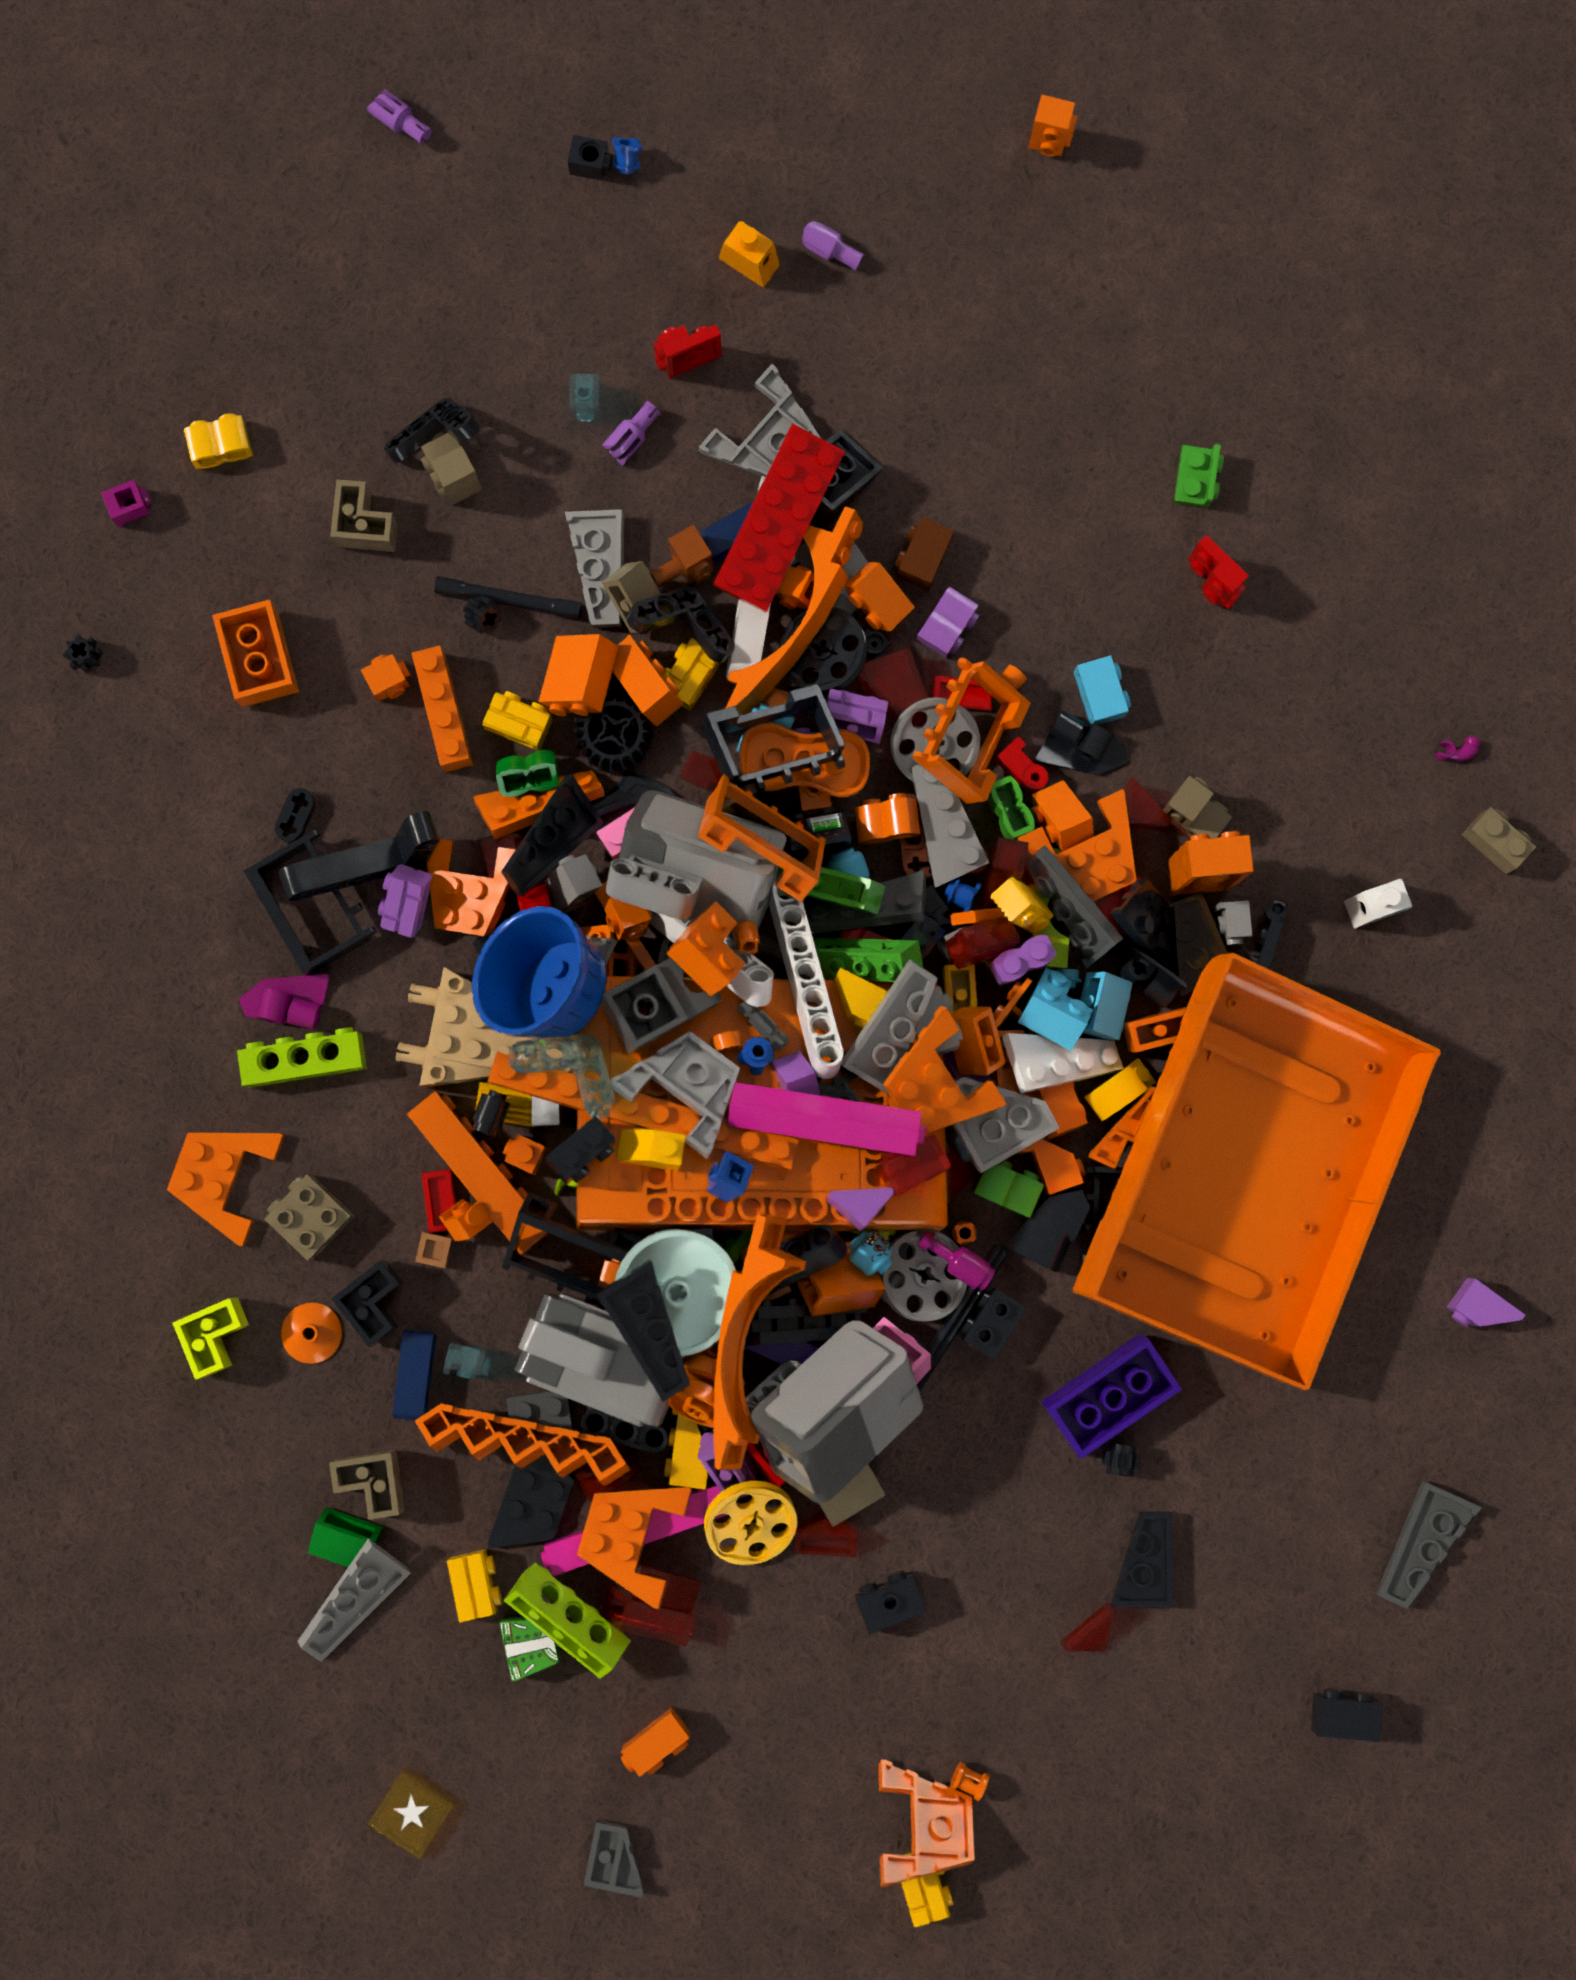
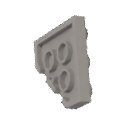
M960 1077L955 1080L964 1097L983 1084L966 1077ZM996 1087L1006 1102L1005 1106L953 1124L979 1173L986 1171L1060 1128L1046 1101Z

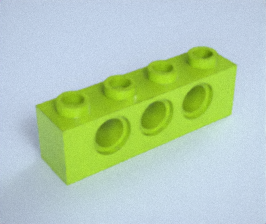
M352 1027L336 1029L335 1035L324 1036L323 1032L309 1033L305 1035V1040L294 1041V1037L275 1039L276 1044L264 1046V1042L245 1044L246 1049L237 1050L241 1084L243 1087L252 1088L365 1070L367 1065L363 1036L358 1031L354 1032ZM336 1044L339 1049L338 1056L333 1060H328L325 1051L328 1046ZM306 1049L309 1053V1058L306 1063L298 1065L296 1054L298 1051ZM271 1054H277L279 1063L274 1069L269 1070L266 1066V1059Z
M537 1563L532 1564L522 1573L504 1599L508 1605L599 1679L613 1670L631 1641L619 1627L610 1624L600 1616L596 1608L583 1602L571 1588L562 1585L552 1576L548 1569L539 1566ZM541 1594H543L544 1596H546V1598L548 1599V1602H549V1603H547V1602H545V1601L543 1600ZM566 1614L571 1617L573 1623L567 1619ZM590 1633L595 1637L596 1642L591 1639Z

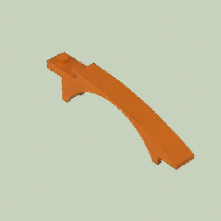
M844 507L833 532L809 525L803 538L810 550L814 566V588L810 605L797 630L776 652L754 665L731 671L727 680L737 685L726 708L735 706L739 716L750 713L753 707L755 708L795 665L825 623L849 579L842 567L847 564L850 558V550L855 539H858L862 533L863 522L855 509Z
M757 1214L743 1270L732 1271L720 1329L714 1383L713 1439L715 1468L718 1470L741 1469L748 1441L758 1444L760 1433L755 1428L748 1410L742 1377L743 1351L750 1323L767 1294L785 1278L803 1271L806 1265L805 1260L779 1250L787 1219L778 1215Z

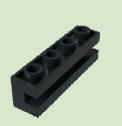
M801 1298L783 1299L782 1306H774V1300H763L750 1323L746 1336V1346L829 1340L848 1322L861 1321L860 1313L867 1312V1308L812 1316L807 1304H801Z

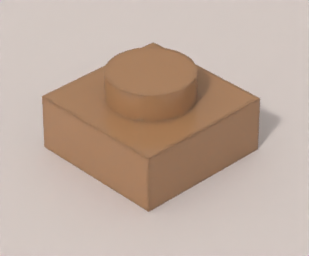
M422 1232L415 1262L447 1268L453 1238Z

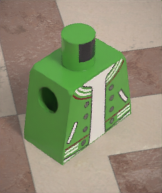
M523 1616L505 1617L499 1622L512 1682L560 1661V1646Z

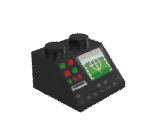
M826 808L818 811L819 815L807 817V813H799L789 817L793 823L798 821L803 824V829L816 838L822 836L826 839L823 855L850 848L851 836L843 810L836 811V808ZM786 835L790 856L796 860L806 858L809 850Z

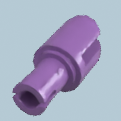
M384 89L382 94L378 95L367 107L371 115L394 132L404 131L421 145L431 135V128L412 116V108L387 89Z
M816 221L808 223L804 228L802 241L808 250L827 261L829 258L832 259L834 257L853 268V270L857 269L864 253L843 243L840 233Z
M648 401L644 403V406L632 420L624 419L602 444L605 449H609V453L614 458L617 457V461L621 465H624L646 440V429L660 416V411L658 409L654 411L656 407Z

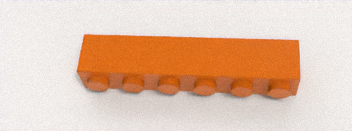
M434 1091L408 1112L407 1115L476 1201L481 1202L493 1222L510 1241L518 1212L528 1193L522 1186L517 1189L510 1179L514 1176L503 1163L499 1166L491 1157L495 1152L484 1139L479 1142L472 1134L475 1130L472 1129L473 1125L465 1116L460 1119L453 1111L457 1105L448 1094L445 1093L441 1096L440 1093ZM526 1224L519 1247L517 1248L518 1253L525 1255L547 1237L549 1233Z

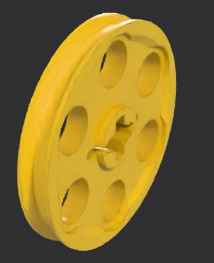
M745 1481L728 1487L713 1499L704 1517V1530L711 1550L721 1559L737 1565H754L774 1558L790 1544L797 1529V1515L791 1498L782 1488L765 1481ZM743 1494L753 1496L745 1504L736 1502L737 1498ZM772 1499L781 1500L780 1505L776 1508L766 1507V1503ZM719 1514H728L730 1516L723 1523L714 1522V1518ZM778 1523L787 1524L786 1529L781 1532L772 1531L773 1526ZM726 1538L736 1539L735 1543L729 1547L720 1545L722 1540ZM760 1542L765 1544L759 1551L749 1550V1547L754 1543Z

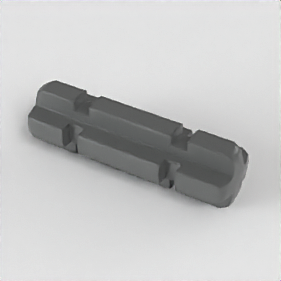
M745 1001L739 1005L738 1011L745 1018L747 1016L750 1018L748 1022L764 1039L768 1038L770 1040L769 1043L775 1051L781 1050L789 1042V1037L782 1030L780 1032L777 1030L778 1026L763 1009L759 1011L756 1006H751Z

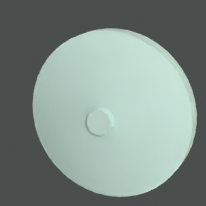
M684 1229L660 1231L638 1242L622 1260L615 1281L650 1259L681 1356L698 1353L717 1342L720 1338L721 1323L732 1271H736L727 1253L717 1243L703 1234Z

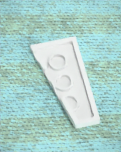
M1007 1033L1002 1036L1020 1094L1116 1073L1124 1069L1114 1040L1079 1038L1072 1051L1042 1035Z

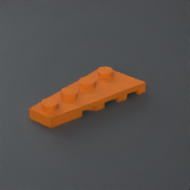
M592 770L573 774L589 801L605 796L603 787ZM565 776L559 777V785ZM558 786L547 791L529 790L522 795L514 797L502 796L500 791H494L473 796V799L494 839H498L533 825Z

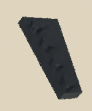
M573 774L564 777L501 871L517 896H524L558 865L561 859L567 857L604 823Z

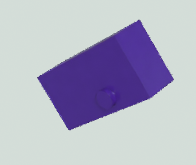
M1138 1334L1041 1401V1404L1073 1452L1082 1459L1182 1389L1150 1340L1142 1334Z

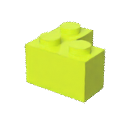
M238 1297L228 1298L173 1322L195 1380L205 1378L232 1366L221 1337L249 1326Z

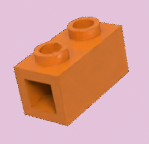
M671 1707L622 1746L621 1753L623 1756L621 1760L629 1772L635 1771L639 1777L646 1772L652 1775L663 1766L664 1762L662 1759L671 1752L674 1756L679 1754L689 1745L687 1740L690 1738V1731Z

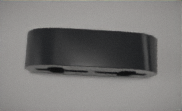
M298 788L291 791L275 824V833L285 843L290 844L303 837L312 817L316 801L308 790ZM305 795V800L308 802L307 807L301 806L298 814H295L298 805L294 803L295 799H301ZM293 817L296 818L293 823V827L297 829L296 833H290L288 837H285L286 832L282 830L283 826H289Z

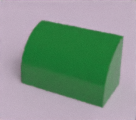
M325 1507L315 1523L307 1553L349 1567L368 1538L375 1544H378L383 1527Z

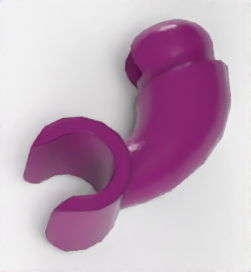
M1469 736L1465 739V744L1457 750L1453 742L1448 740L1442 741L1438 745L1446 748L1447 754L1438 752L1435 754V758L1440 761L1446 759L1453 761L1470 760L1479 752L1481 741L1477 737Z

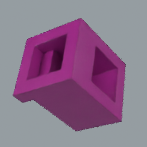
M135 480L101 492L109 515L118 527H122L124 523L150 514L148 505L152 504L151 497L146 487L140 488ZM132 501L136 502L135 504L127 506Z

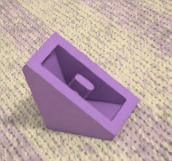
M800 1050L770 1062L782 1090L821 1096L816 1074Z
M893 1188L830 1191L826 1196L827 1202L861 1231L894 1193Z

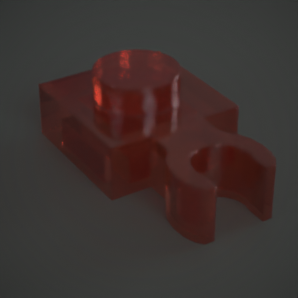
M692 750L680 775V779L708 790L711 783L716 786L718 785L722 774L717 771L718 764L716 760Z

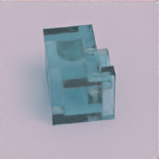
M451 1342L443 1373L449 1375L454 1369L457 1370V1376L467 1379H474L475 1375L488 1376L492 1363V1358L488 1357L489 1350Z

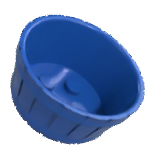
M536 906L528 910H522L511 916L510 919L505 920L494 931V934H491L483 946L481 954H479L472 979V995L474 996L475 1009L479 1013L481 1020L488 1027L505 1035L530 1038L539 1042L565 1040L575 1035L576 1032L581 1031L597 1013L599 1005L602 1003L601 996L605 993V986L607 985L605 962L595 944L588 940L577 923L562 911L552 907L546 908L545 906Z

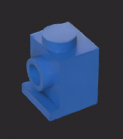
M726 1151L722 1161L716 1162L709 1171V1186L706 1192L727 1203L745 1192L754 1165Z

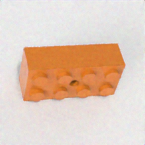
M1239 831L1221 833V838L1210 839L1209 834L1193 835L1190 837L1191 840L1186 841L1167 860L1171 896L1196 894L1201 891L1202 893L1229 891L1254 872L1249 835L1240 836Z

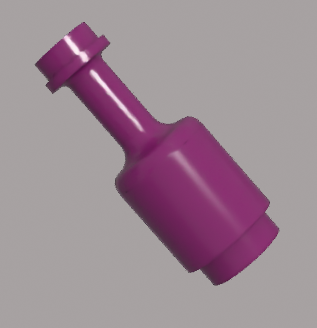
M926 1230L917 1246L922 1248V1251L929 1249L948 1262L947 1271L973 1289L979 1288L983 1291L988 1286L995 1274V1269L990 1267L991 1263L965 1247H961L957 1251L950 1249L934 1238V1232L931 1233Z

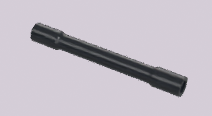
M437 576L435 581V594L472 599L483 594L497 604L551 613L554 616L579 620L581 615L582 602L508 591Z

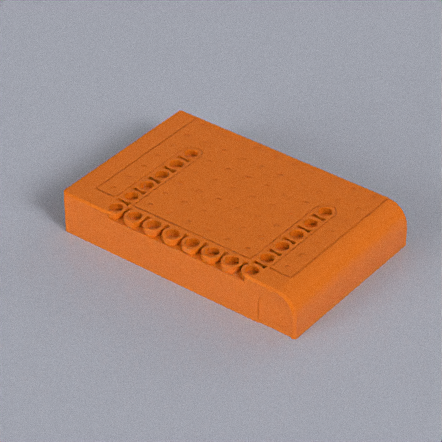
M1235 953L1220 954L1209 961L1196 983L1181 1020L1180 1030L1158 1080L1153 1097L1147 1107L1140 1129L1135 1136L1133 1146L1124 1164L1116 1188L1112 1193L1108 1208L1097 1227L1074 1284L1073 1293L1281 1383L1306 1391L1310 1389L1422 1103L1426 1085L1441 1052L1440 1049Z
M607 976L605 993L633 977ZM683 977L684 984L690 991L696 993L704 992L692 978ZM773 979L770 1003L757 1007L759 1011L763 1009L776 1023L779 1032L782 1030L789 1037V1042L781 1050L775 1051L773 1049V1060L800 1050L811 1066L789 980ZM824 980L843 1052H845L852 1046L861 1031L853 1027L854 1023L847 1019L834 980ZM868 981L886 991H889L894 983ZM727 986L718 991L722 1000L717 1006L630 1055L600 1006L592 1020L590 1019L589 1023L578 1032V1075L609 1084L615 1076L622 1075L630 1070L633 1065L655 1055L658 1050L689 1031L712 1048V1037L724 1032L739 1031L743 1047L749 1039L763 1037L748 1022L750 1018L748 1016L745 1018L738 1011L739 1005L744 1000ZM807 1002V1004H808L809 1006H812V1007H818V1006H819L818 1004H816V1003H814V1002ZM638 1004V1012L646 1015L649 1011L646 1006L641 1008L640 1004ZM821 1029L814 1030L817 1034H826V1032ZM915 1039L913 1043H910V1046L907 1051L908 1053L916 1043ZM743 1048L730 1052L727 1049V1052L721 1053L740 1067L735 1082L781 1089L771 1063L763 1067V1072L760 1075H753L749 1067L745 1064H740L737 1060V1055ZM752 1051L754 1056L762 1057V1053L760 1051ZM943 1054L938 1055L943 1062ZM821 1057L825 1062L832 1060L829 1057ZM838 1071V1073L833 1078H822L820 1080V1083L822 1085L828 1084L830 1087H832L831 1082L835 1077L841 1074L840 1071ZM858 1077L848 1083L860 1102L898 1108L890 1095L863 1078ZM652 1079L640 1092L644 1095L689 1107ZM732 1093L723 1118L729 1119L730 1101ZM577 1110V1130L594 1117L595 1114ZM596 1115L616 1138L615 1145L613 1146L615 1151L601 1163L596 1160L588 1167L590 1173L576 1183V1228L578 1230H614L615 1228H621L626 1231H657L663 1228L693 1230L712 1227V1231H753L757 1214H766L786 1218L787 1223L784 1231H808L822 1224L831 1226L835 1231H860L827 1202L826 1195L830 1191L893 1188L894 1194L861 1231L934 1230L940 1232L948 1225L945 1127L926 1133L924 1143H917L915 1156L788 1136L799 1140L791 1170L787 1171L739 1157L754 1165L745 1192L727 1203L706 1192L709 1186V1171L716 1162L722 1161L725 1152L712 1149L710 1156L706 1159L684 1143L681 1166L678 1172L616 1161L621 1130L642 1128Z

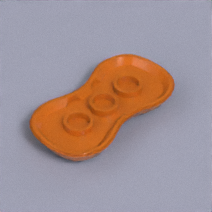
M767 722L750 727L743 735L739 748L740 771L742 775L822 754L829 750L821 733H798L780 724ZM838 729L845 744L842 751L845 761L844 768L837 769L834 761L819 765L820 775L813 776L809 768L791 773L793 782L788 784L784 782L782 776L764 780V791H775L801 785L813 787L835 797L852 796L864 788L869 776L870 755L866 742L852 731Z

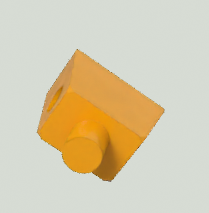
M742 221L738 222L725 240L718 257L763 288L780 266L775 244L772 240Z

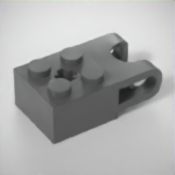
M669 958L604 993L601 996L602 1003H600V1006L630 1055L717 1006L722 1000L719 992L710 997L705 991L701 993L690 991L684 984V970L672 958ZM638 1004H640L641 1008L644 1006L648 1008L649 1011L646 1015L638 1012Z

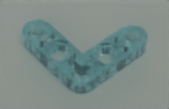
M579 1034L568 1037L524 1040L516 1042L512 1046L509 1055V1064L512 1069L520 1073L574 1068L586 1112L593 1117L596 1115L598 1118L606 1117L611 1113L615 1095L600 1043L594 1036ZM580 1047H585L586 1051H590L589 1058L587 1061H585V1051L584 1049H580ZM548 1049H558L562 1052L563 1056L552 1058L547 1055L546 1051ZM519 1054H524V1056L529 1059L523 1060V1057L519 1056ZM586 1071H595L601 1078L591 1081L585 1077L584 1073ZM596 1091H599V1099L602 1103H605L604 1105H600L598 1101H594Z

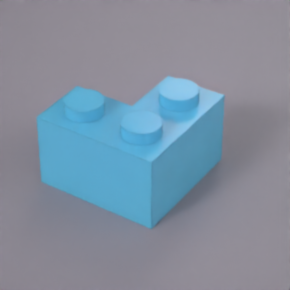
M1046 967L1030 994L1017 1023L1072 1051L1087 1026L1093 1009L1087 1007L1080 1000L1068 997L1067 993L1072 981L1061 972L1053 971Z

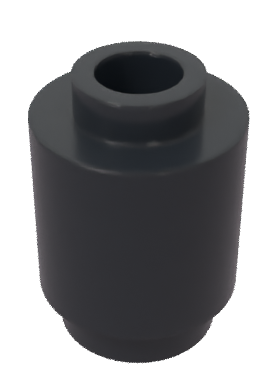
M490 1090L488 1095L482 1093L472 1121H475L472 1129L495 1137L497 1131H501L511 1103L506 1102L507 1095Z

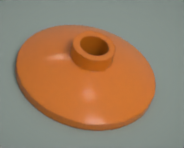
M305 1303L295 1307L286 1316L281 1329V1339L285 1350L297 1361L307 1364L319 1363L330 1358L338 1349L342 1339V1326L336 1313L326 1305ZM307 1328H312L315 1332L312 1339L305 1337V1330Z

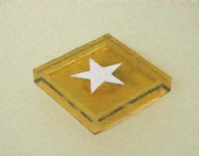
M403 1768L368 1825L420 1859L455 1802Z

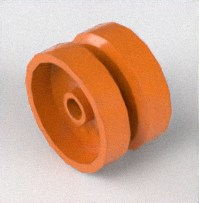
M699 1354L687 1355L683 1363L690 1385L669 1398L668 1405L686 1419L714 1428V1383L717 1360Z

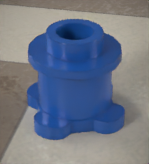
M612 138L615 150V159L612 160V166L617 168L619 173L633 174L634 170L640 168V162L638 161V152L642 151L640 139Z
M958 878L956 882L950 881L944 893V897L948 898L947 905L951 906V904L965 909L964 912L971 911L978 900L982 884L977 883L974 888L963 883L961 878Z
M760 1037L749 1039L745 1043L743 1050L737 1055L738 1062L749 1067L753 1075H760L763 1072V1067L774 1059L772 1045L766 1039ZM752 1051H760L762 1053V1057L754 1056Z

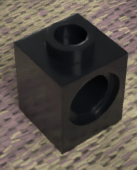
M573 135L567 161L570 175L603 181L605 171H611L613 154L609 153L608 142ZM590 156L597 157V159L593 162H588L585 160L587 157Z

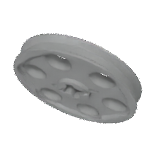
M934 697L920 700L909 706L899 716L891 734V753L899 770L911 781H913L911 767L919 764L913 759L915 751L924 753L929 742L923 736L925 729L934 730V726L936 727L940 716L935 712L937 704L946 706L949 699ZM958 705L955 711V718L950 722L936 753L941 755L946 761L950 758L958 759V771L965 776L973 767L978 757L980 734L971 714L961 705ZM916 712H924L927 716L925 724L921 727H914L911 722L912 716ZM963 731L970 732L972 736L971 742L967 746L960 747L957 744L958 735ZM904 739H912L914 742V748L909 754H902L899 751V744Z
M926 1230L909 1231L895 1238L890 1243L893 1246V1253L890 1256L893 1263L882 1275L879 1274L886 1288L882 1295L887 1304L900 1316L914 1321H934L947 1316L959 1305L967 1288V1284L955 1277L950 1280L946 1277L945 1267L948 1262L939 1255L933 1256L929 1254L927 1249L922 1251V1248L917 1246ZM928 1230L931 1233L934 1232V1238L954 1251L960 1249L948 1236L934 1230ZM904 1242L908 1243L912 1248V1255L908 1260L902 1259L899 1255V1247ZM909 1269L913 1271L925 1270V1274L935 1280H922L921 1282V1276ZM893 1271L899 1272L902 1277V1283L896 1289L891 1287L888 1282V1277ZM940 1290L944 1291L948 1297L947 1304L943 1308H939L934 1300L936 1293ZM911 1295H915L920 1302L919 1309L914 1313L910 1312L906 1305L907 1299Z

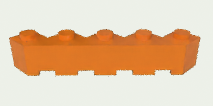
M439 1404L415 1420L427 1443L436 1452L441 1451L461 1437L472 1456L478 1461L504 1446L513 1463L519 1469L524 1468L546 1454L555 1471L562 1478L588 1462L599 1482L604 1487L631 1470L614 1442L608 1437L584 1434L574 1430L540 1425L534 1422L496 1416L495 1414L457 1408L446 1404Z

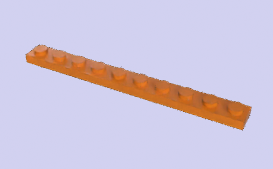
M501 1052L496 1053L488 1078V1084L642 1129H655L684 1134L687 1137L702 1118L701 1115L689 1107L641 1093L631 1103L609 1087L607 1083ZM723 1118L712 1149L721 1152L728 1151L745 1159L790 1171L799 1140L781 1134L728 1126V1119Z

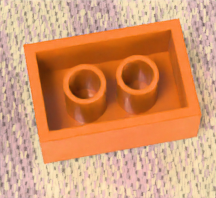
M270 599L212 615L234 700L242 708L299 692L278 609Z

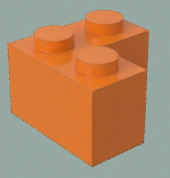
M716 901L693 919L667 952L710 997L731 983L745 965V962L724 942L737 922Z

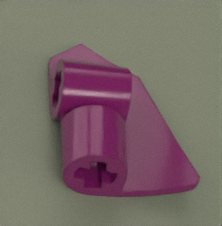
M328 974L263 979L241 996L239 1002L246 1017L279 1025L286 1023L316 1030L325 1002L330 977Z

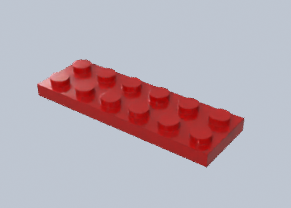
M793 423L791 424L713 583L714 587L765 613L767 612L845 453L844 450Z

